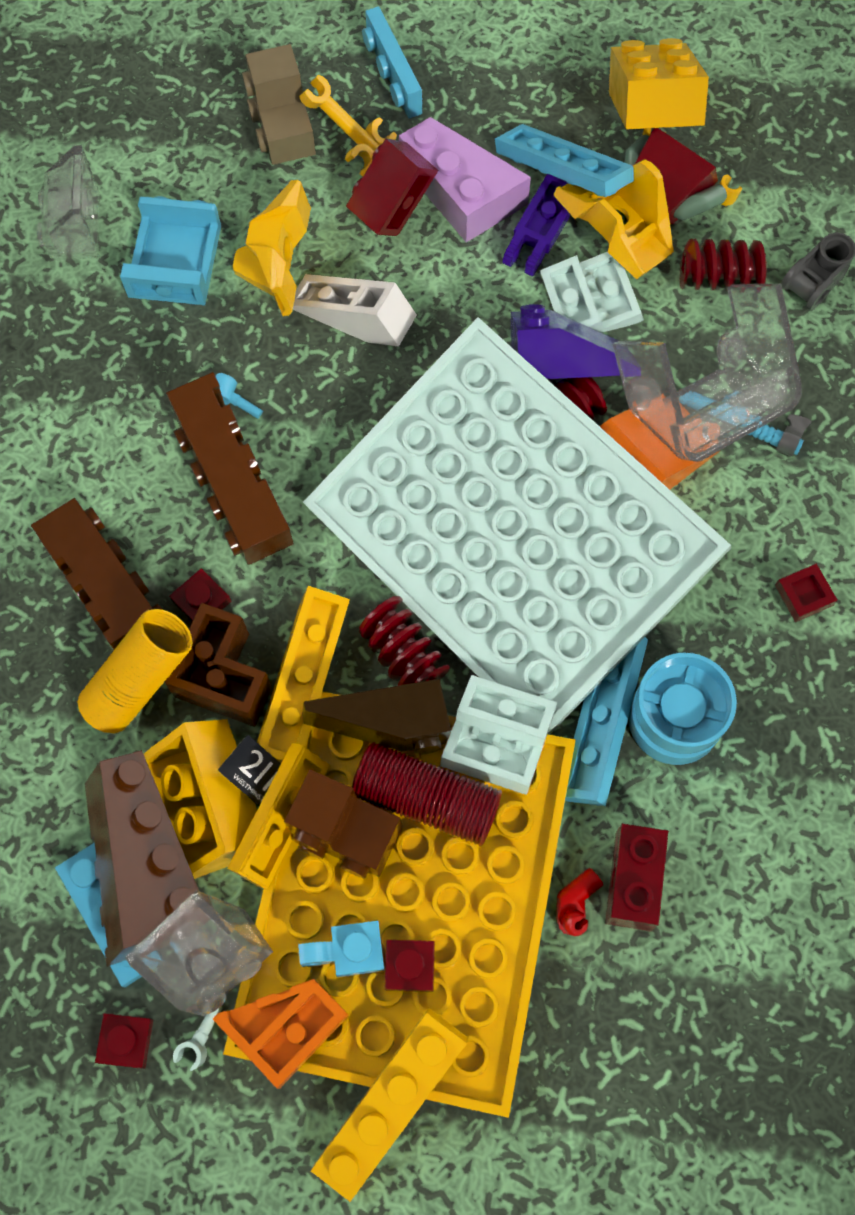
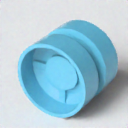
M676 653L661 658L647 670L633 697L628 720L635 742L647 755L666 764L684 765L703 758L716 745L734 719L737 700L732 681L718 664L698 654Z

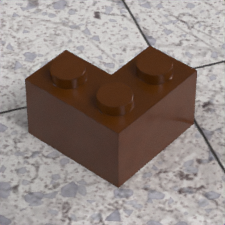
M201 603L189 628L193 640L192 649L167 678L165 684L177 699L255 727L272 686L266 672L237 662L249 636L244 620L238 615Z
M309 769L284 820V823L293 834L291 839L299 844L297 848L322 860L326 853L342 860L340 868L363 879L366 878L368 872L380 877L403 827L400 817L358 799L352 787Z

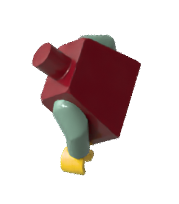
M644 128L642 136L625 151L624 163L633 165L646 159L660 170L663 176L670 225L674 224L678 219H689L720 204L730 206L734 204L742 191L741 186L737 189L728 187L732 179L728 174L722 177L719 184H716L718 179L714 165L659 128H654L653 131L652 128Z

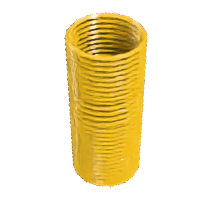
M160 609L146 610L79 694L77 703L79 712L84 720L93 728L104 733L115 734L122 732L167 680L189 651H191L193 640L191 632L185 623L168 611Z

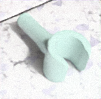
M214 1002L212 1003L192 1039L181 1043L174 1050V1063L181 1060L186 1047L192 1048L196 1053V1061L190 1071L195 1070L205 1062L207 1057L205 1043L215 1024L213 1018L222 1011L223 1007Z

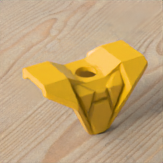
M644 159L633 164L634 181L617 190L611 196H597L594 192L577 185L566 184L563 187L558 186L554 192L555 198L574 219L580 218L588 221L608 241L609 248L607 252L635 279H639L674 252L663 176L652 162ZM616 210L625 215L627 219L626 224H623L622 216Z
M291 180L267 208L250 221L246 246L237 249L233 261L235 274L272 295L282 316H289L293 310L297 286L290 273L291 260L295 246L307 232L311 211L304 188L299 180Z

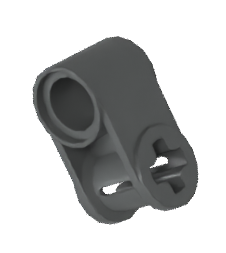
M844 233L828 234L804 258L798 260L783 278L780 287L785 291L788 289L792 290L806 301V307L813 311L846 275L855 256L854 241Z

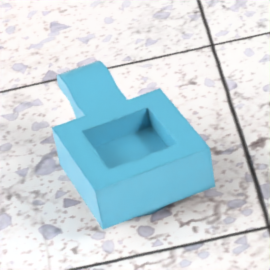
M379 921L331 927L332 941L298 944L300 965L302 967L335 963L337 977L384 971Z

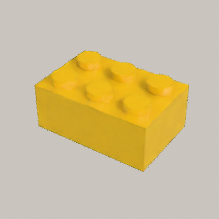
M675 38L662 39L659 45H645L643 41L628 40L622 42L619 47H611L609 95L625 129L705 125L709 76L686 43Z

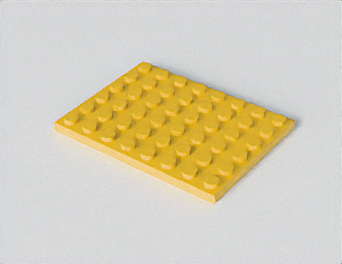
M322 691L320 699L339 696V694ZM448 715L452 731L456 717ZM312 726L306 748L330 765L325 776L352 787L361 758L371 743ZM547 734L527 795L459 773L460 777L464 775L467 779H475V782L479 781L480 784H488L489 787L492 786L493 789L497 788V790L501 789L502 791L494 821L484 844L480 847L478 844L475 845L474 842H466L465 839L461 840V837L457 838V836H452V834L448 835L447 832L439 831V828L434 829L433 826L429 828L428 824L424 825L423 822L418 823L417 820H409L408 817L405 818L404 815L400 816V814L396 815L395 812L392 813L390 810L387 812L401 818L402 830L380 877L368 872L366 878L363 879L340 868L342 860L327 853L323 860L318 859L297 848L299 844L292 840L267 890L263 889L234 1009L255 1002L256 999L286 991L292 986L315 979L349 1016L297 1071L371 1087L427 1009L430 1008L467 1036L468 1042L426 1100L509 1118L576 740ZM442 744L440 750L429 754L417 755L414 753V750L402 751L401 753H405L406 756L410 755V757L414 756L419 761H427L428 764L431 763L438 767L440 766L441 756L446 744ZM444 768V772L445 770H449L450 773L453 772V770ZM379 921L384 971L337 977L335 963L311 967H302L300 965L298 944L332 941L331 927ZM386 940L435 941L434 992L385 990ZM227 1036L223 1055L250 1060Z

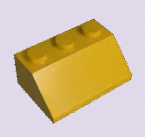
M228 719L184 722L143 753L194 879L229 866L257 812L255 802L218 771L219 767L237 747Z

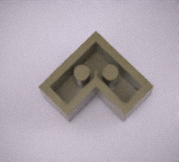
M291 44L245 54L248 71L242 72V78L247 97L253 96V98L247 99L252 122L259 121L261 128L255 129L261 153L268 151L272 165L316 155L311 123L306 107L299 98L302 94L301 78Z

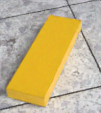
M292 742L227 869L256 886L268 889L292 842L293 834L284 823V820L309 769L325 775L330 767L327 762L305 746Z

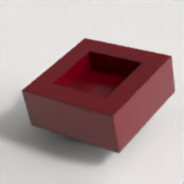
M817 563L783 577L775 584L795 622L828 609L838 601Z
M202 568L169 596L171 601L192 622L201 603L223 610L232 602L229 595Z
M386 940L385 990L434 992L435 941Z
M104 1013L95 1063L145 1069L154 1019Z

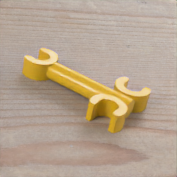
M318 74L310 82L318 91V96H315L309 89H306L299 98L306 107H320L357 144L347 152L345 160L350 162L357 155L362 157L364 167L359 174L364 176L372 163V156L377 147L385 139L396 140L397 134L393 131L385 138L380 137L378 126L383 121L380 117L369 123L364 130L330 96L331 88L328 81Z

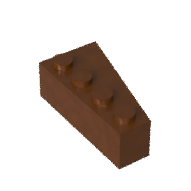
M214 372L166 392L180 427L174 430L173 433L182 452L191 451L196 462L189 465L199 486L202 487L208 484L213 496L206 499L216 520L219 521L225 518L230 528L229 531L224 533V536L233 555L236 556L242 553L247 565H250L293 545L290 528L266 479L260 478L261 471L249 444L243 445L242 443L244 439L230 405L225 406L220 385Z
M73 498L31 524V527L59 569L64 573L65 578L85 605V608L113 650L146 610H163L158 603L151 607L144 595L150 591L136 571L130 574L127 573L121 564L127 558L115 540L112 538L106 542L99 533L105 526L92 507L84 511L76 498Z
M142 750L100 761L85 782L91 839L95 842L97 860L94 862L96 880H99L102 900L100 916L101 925L105 927L107 948L105 949L106 966L108 967L191 937L210 919V916Z

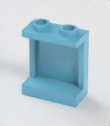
M162 196L154 198L139 197L138 207L141 213V223L131 264L123 263L120 275L128 298L205 305L221 230V222L216 205L201 200H172Z

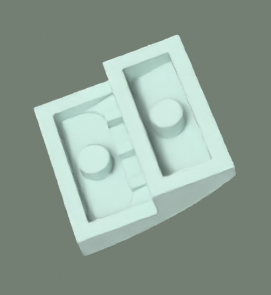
M608 252L583 262H579L576 255L540 270L553 309L561 315L601 333L644 321L625 268Z
M471 675L457 710L456 721L441 756L440 766L527 795L557 702Z

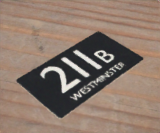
M247 735L219 767L218 771L260 806L281 763Z

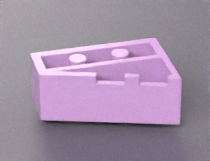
M429 117L399 135V141L407 142L439 170L426 190L425 195L465 242L470 241L528 205L530 176L433 118Z

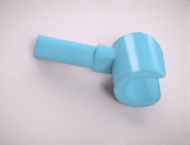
M223 373L216 375L225 405L231 403L234 406H238L257 419L261 416L263 410L242 398L241 395L234 393L238 383L233 377Z

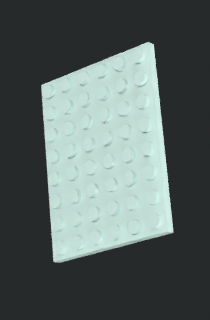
M479 317L475 319L303 501L397 596L402 597L403 602L478 677L557 702L548 731L549 735L731 549V544Z

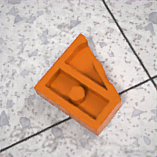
M315 979L292 986L286 991L256 999L255 1002L230 1011L220 1012L213 1020L277 1089H280L348 1018L349 1014Z

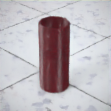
M376 742L369 744L365 750L352 784L357 798H361L362 801L365 800L367 803L370 802V804L374 803L379 808L383 807V810L387 808V811L391 810L396 815H404L409 820L413 819V821L417 820L418 823L428 824L429 828L432 826L434 829L439 828V831L447 832L448 835L452 834V836H457V838L461 837V840L465 839L466 842H474L479 847L484 844L502 796L501 789H493L488 784H480L479 781L475 782V779H467L464 775L460 777L459 773L455 775L454 771L450 773L449 770H445L444 772L443 767H436V765L431 763L428 764L427 761H419L414 756H406L401 751H393L392 748L389 749L388 746L384 747V745L380 746V743L376 744Z

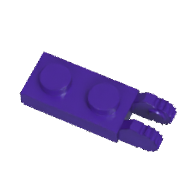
M550 174L545 176L514 229V236L504 253L503 264L512 267L519 257L523 244L529 245L534 250L526 261L524 273L530 276L535 275L544 259L545 253L549 254L571 215L554 196L556 188L568 184L566 181Z

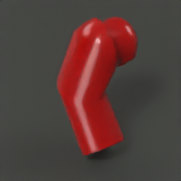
M591 868L586 869L557 894L556 922L564 934L576 937L587 931L589 920L586 919L585 900L603 887V882Z

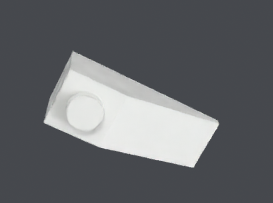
M305 274L297 287L293 310L365 342L398 347L417 316L394 282Z

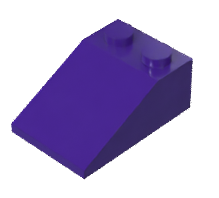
M523 305L520 307V311L511 312V347L546 379L644 375L643 363L628 344L555 311L545 310L544 305Z

